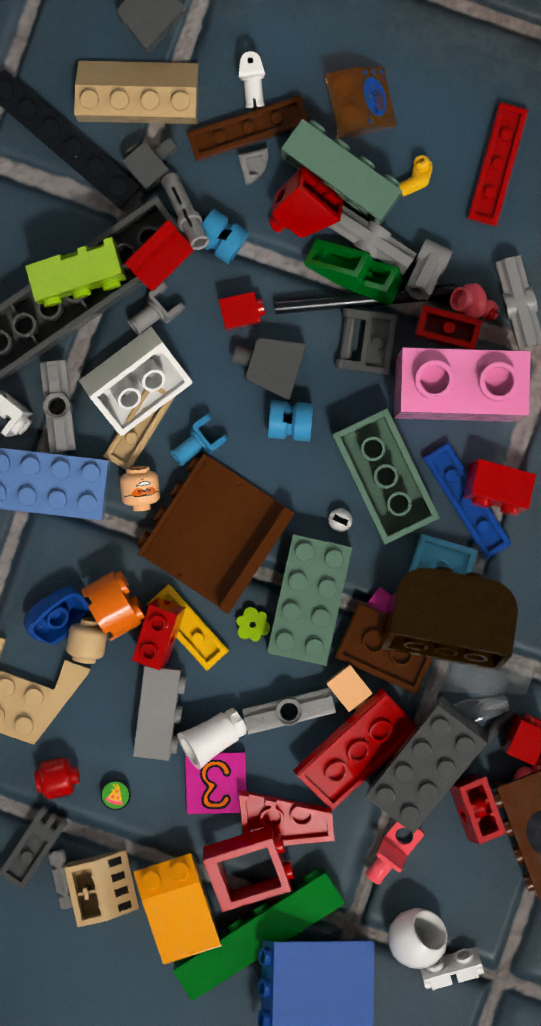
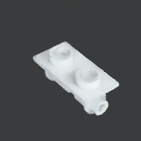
M477 947L461 949L455 953L442 956L436 964L420 969L425 988H432V990L453 985L450 975L456 974L458 983L479 978V974L484 973Z

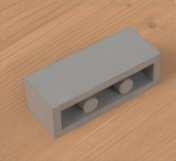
M144 666L134 757L169 761L171 753L177 754L179 740L177 736H174L175 724H181L183 706H177L178 696L185 693L186 676H181V668L164 666L159 671Z

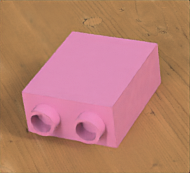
M402 348L395 359L394 418L515 422L529 415L531 351Z

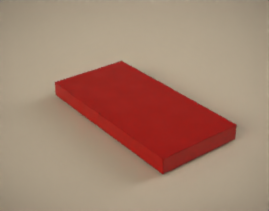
M381 688L293 771L333 811L400 748L417 725Z

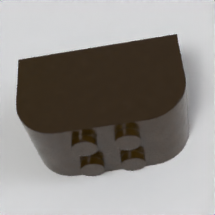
M448 567L415 569L403 577L388 603L381 648L500 671L512 657L518 616L516 599L506 586L497 581L485 579L479 573L469 572L464 575L454 573V570Z

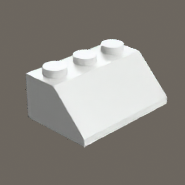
M152 327L148 328L79 380L89 398L120 436L126 434L193 383ZM160 388H162V389H164L165 391H167V393H165V394L163 395V394H161L160 392H158L157 390H159ZM143 390L150 391L135 417L126 423V418L131 410L140 403Z

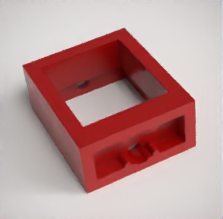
M272 825L203 847V862L222 912L291 891V879L295 878L294 870L290 860L286 862L282 855L285 852L281 835L275 836ZM268 847L278 877L232 891L222 861Z

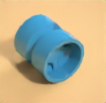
M213 209L202 223L204 232L209 238V244L204 249L207 251L213 249L214 256L229 265L245 243L250 232L237 223L230 225L228 217L216 209ZM222 235L227 238L226 241L220 239Z
M271 399L268 438L285 440L289 435L295 441L310 442L313 403L296 402L294 406H290L288 401ZM292 417V424L283 422V418Z

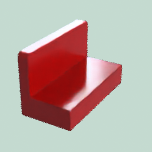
M167 220L125 262V265L150 291H155L194 250L191 248L190 243L178 232L177 228Z

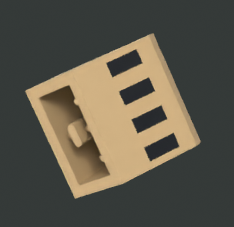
M127 849L71 861L66 864L64 869L77 927L108 921L139 909Z

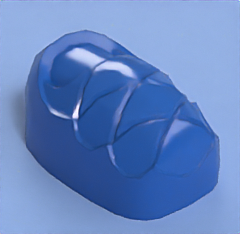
M69 585L55 590L54 593L42 598L28 610L23 621L24 627L35 640L55 645L68 636L69 628L72 624L80 623L81 618L88 616L90 609L84 597L73 586Z

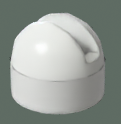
M337 508L329 515V525L337 532H344L352 525V515L344 508ZM336 514L348 520L347 525L345 526L333 520L334 515Z

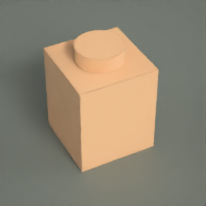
M347 664L326 681L328 687L348 712L353 709L357 711L370 699L369 696L373 694L350 664Z

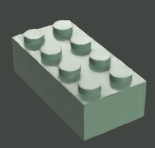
M302 119L282 146L281 159L296 170L304 166L344 200L343 204L367 221L371 220L381 225L400 199L402 190L398 188L400 183L386 173L384 176H381L374 171L375 165L367 158L360 156L358 159L349 153L351 148L338 138H335L334 141L324 134L326 130L317 122L311 120L308 123Z
M388 408L332 434L333 440L383 544L394 541L440 519Z
M293 534L267 653L327 666L352 547Z

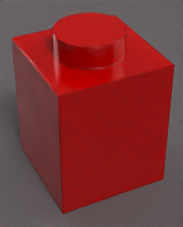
M254 292L219 299L226 332L261 324L260 316L265 315L262 297L256 299Z

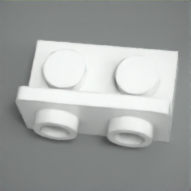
M0 390V417L11 419L1 433L5 437L22 435L32 423L29 417L33 412L6 391Z

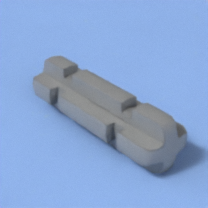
M63 849L51 851L48 857L50 865L54 867L52 874L56 891L60 893L58 898L60 907L62 909L72 908L73 905L64 869L66 866L65 862L67 861L65 851Z

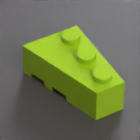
M113 238L104 239V244L91 248L83 246L77 248V252L63 256L59 254L26 265L35 302L37 304L43 303L44 307H51L61 304V298L73 295L74 299H79L91 295L92 289L103 287V291L120 287V282L126 280L117 244Z

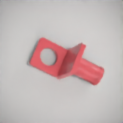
M396 821L381 839L376 853L378 858L366 870V876L373 883L381 884L392 868L400 873L404 868L407 856L423 838L425 833L422 829H417L410 842L403 843L398 840L396 832L400 828L405 827Z

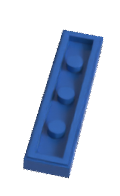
M449 442L422 458L486 560L512 544L490 508L474 506L471 504L472 500L463 498L468 473Z

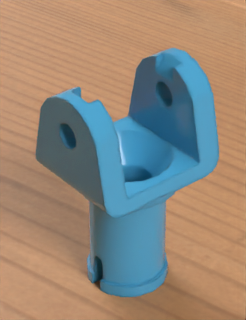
M209 413L193 424L190 429L191 437L170 451L174 460L181 467L199 452L203 451L211 454L229 440L225 434L210 445L199 431L202 426L212 419Z

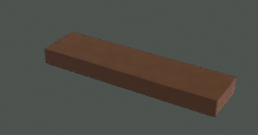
M298 95L189 131L187 135L197 163L294 131L302 119L308 123L310 121L302 97Z

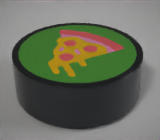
M120 779L108 781L101 790V801L111 810L123 809L131 799L129 785Z

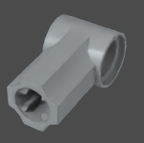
M427 238L425 239L415 261L417 264L405 287V290L412 298L417 300L429 299L439 276L443 274L451 258L453 250Z

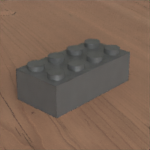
M440 696L370 784L365 797L414 834L487 744L490 732L443 696Z

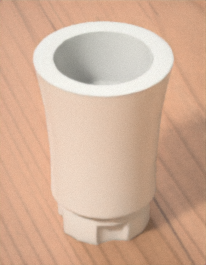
M230 708L226 712H220L193 728L178 733L177 737L190 762L200 770L212 758L237 742L239 737L245 735L247 728L238 712L234 708Z

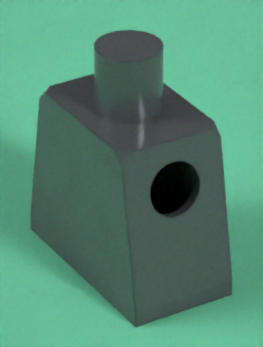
M120 0L122 4L116 10L120 21L148 55L186 14L185 5L178 0Z
M257 338L254 350L237 345L232 363L248 367L245 377L248 382L284 400L290 401L306 344Z

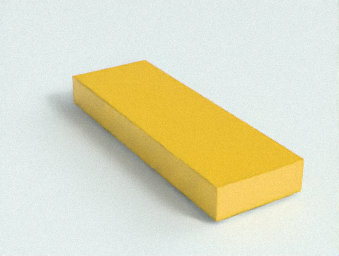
M170 584L147 603L149 606L158 597L186 607L176 638L206 671L229 651Z

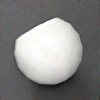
M413 908L401 912L389 928V949L398 962L409 968L422 969L436 964L446 951V927L443 921L429 910Z

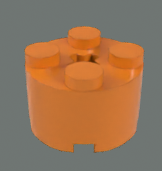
M121 570L117 573L111 571L81 589L83 597L88 596L92 602L88 607L104 634L109 633L110 641L143 623L142 619L145 618V610L137 596L130 597V590L128 588L130 585Z

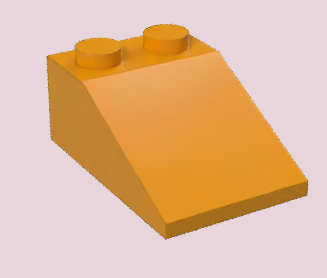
M192 853L134 871L141 901L164 965L222 946L199 866Z

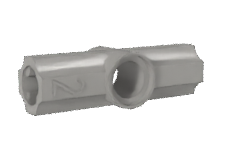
M345 206L342 207L340 221L328 227L351 242L355 249L370 253L372 260L377 259L381 263L399 267L402 276L417 255V253L392 238L391 233L371 220L366 221Z
M521 255L495 262L498 279L503 291L501 298L507 319L511 321L518 350L540 345L541 328L536 314L538 312L537 301L532 286L528 284Z
M66 360L40 363L44 396L43 409L46 414L50 453L76 450L72 415L73 404L70 398ZM58 398L63 399L66 404L65 411L60 415H54L51 411L52 402Z
M329 687L295 696H286L279 700L242 709L248 735L336 713ZM286 703H292L297 706L298 713L293 718H285L280 712L281 707Z

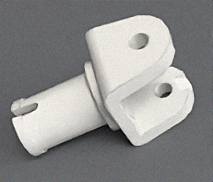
M253 51L245 52L240 59L239 78L240 81L244 82L245 108L254 107L253 98L256 99L257 107L265 106L261 80L264 78L265 72L260 56ZM248 58H253V63H248Z

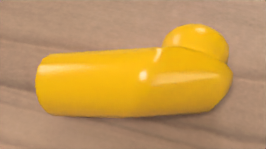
M419 155L414 159L411 177L400 182L398 187L402 190V197L412 194L429 184L433 165L427 156Z

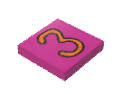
M220 752L200 770L190 762L185 754L187 814L241 813L239 790L247 791L246 752Z

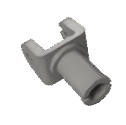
M165 281L155 291L149 292L147 306L127 321L137 335L142 334L143 331L157 320L169 323L186 308L181 302L167 312L156 300L168 288Z

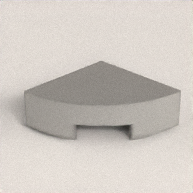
M268 148L238 155L246 186L257 181L265 172L268 164Z

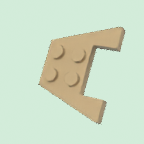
M0 637V657L6 642V638ZM65 660L55 689L0 670V733L34 745L88 676L91 668Z

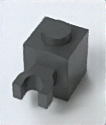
M170 138L166 139L155 151L146 142H143L140 146L136 143L124 153L126 158L122 162L125 168L148 193L161 182L163 176L170 173L163 162L177 152L178 149Z

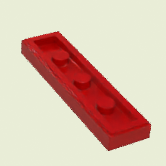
M502 102L499 103L467 220L493 227L497 226L529 110Z

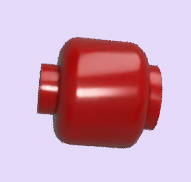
M66 757L45 760L40 763L39 769L34 771L37 792L39 794L43 793L47 799L70 796L75 791V784L80 783L78 766H72L70 760Z

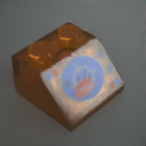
M354 67L326 74L325 83L338 139L397 126L384 67Z

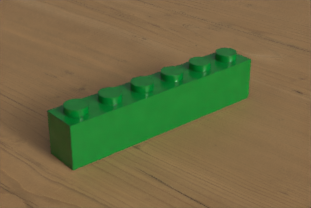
M317 868L313 869L302 877L304 882L294 888L291 885L290 892L277 895L278 898L270 904L267 901L258 904L251 910L253 914L245 920L239 917L226 926L228 931L219 936L222 946L177 960L173 967V973L191 1001L199 998L258 960L262 940L287 941L345 904V898L325 868L321 871H318Z

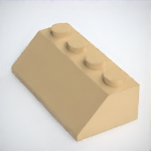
M78 61L75 81L74 116L78 122L197 124L199 64Z

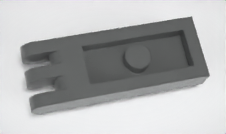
M42 806L0 870L1 877L22 891L68 823L63 819L58 824L57 829L53 827L52 824L58 817L54 812L47 822L44 821L42 818L48 811V808Z

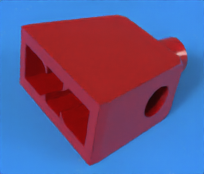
M302 166L276 192L271 211L273 216L270 217L269 224L277 233L288 228L298 237L304 238L339 222L344 200Z

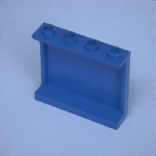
M365 939L342 941L262 940V947L259 950L262 977L258 983V992L261 997V1010H259L257 1016L258 1026H373L375 941Z

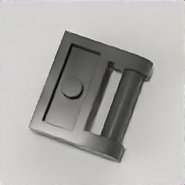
M343 308L342 318H345L340 356L339 359H336L335 368L388 376L397 315ZM357 320L366 321L360 362L351 361Z

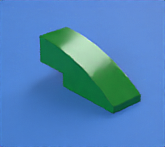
M316 239L304 261L306 267L328 280L355 293L392 305L403 283L399 267L374 261L368 252Z

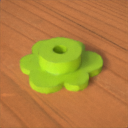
M254 607L246 608L243 616H239L236 620L240 626L238 628L239 637L242 639L250 638L252 641L257 642L260 640L261 635H267L270 631V625L266 621L267 614L262 611L258 612ZM255 622L256 626L251 627L250 623Z

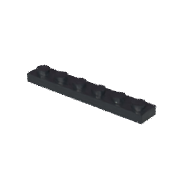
M5 69L1 71L0 106L122 211L141 187Z

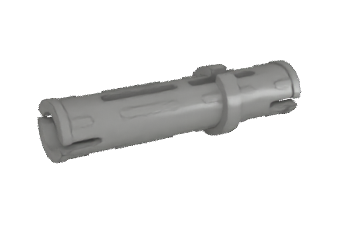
M174 172L166 174L161 179V184L178 217V226L182 232H185L193 250H201L209 244V238L201 225L202 218L194 210L178 174Z

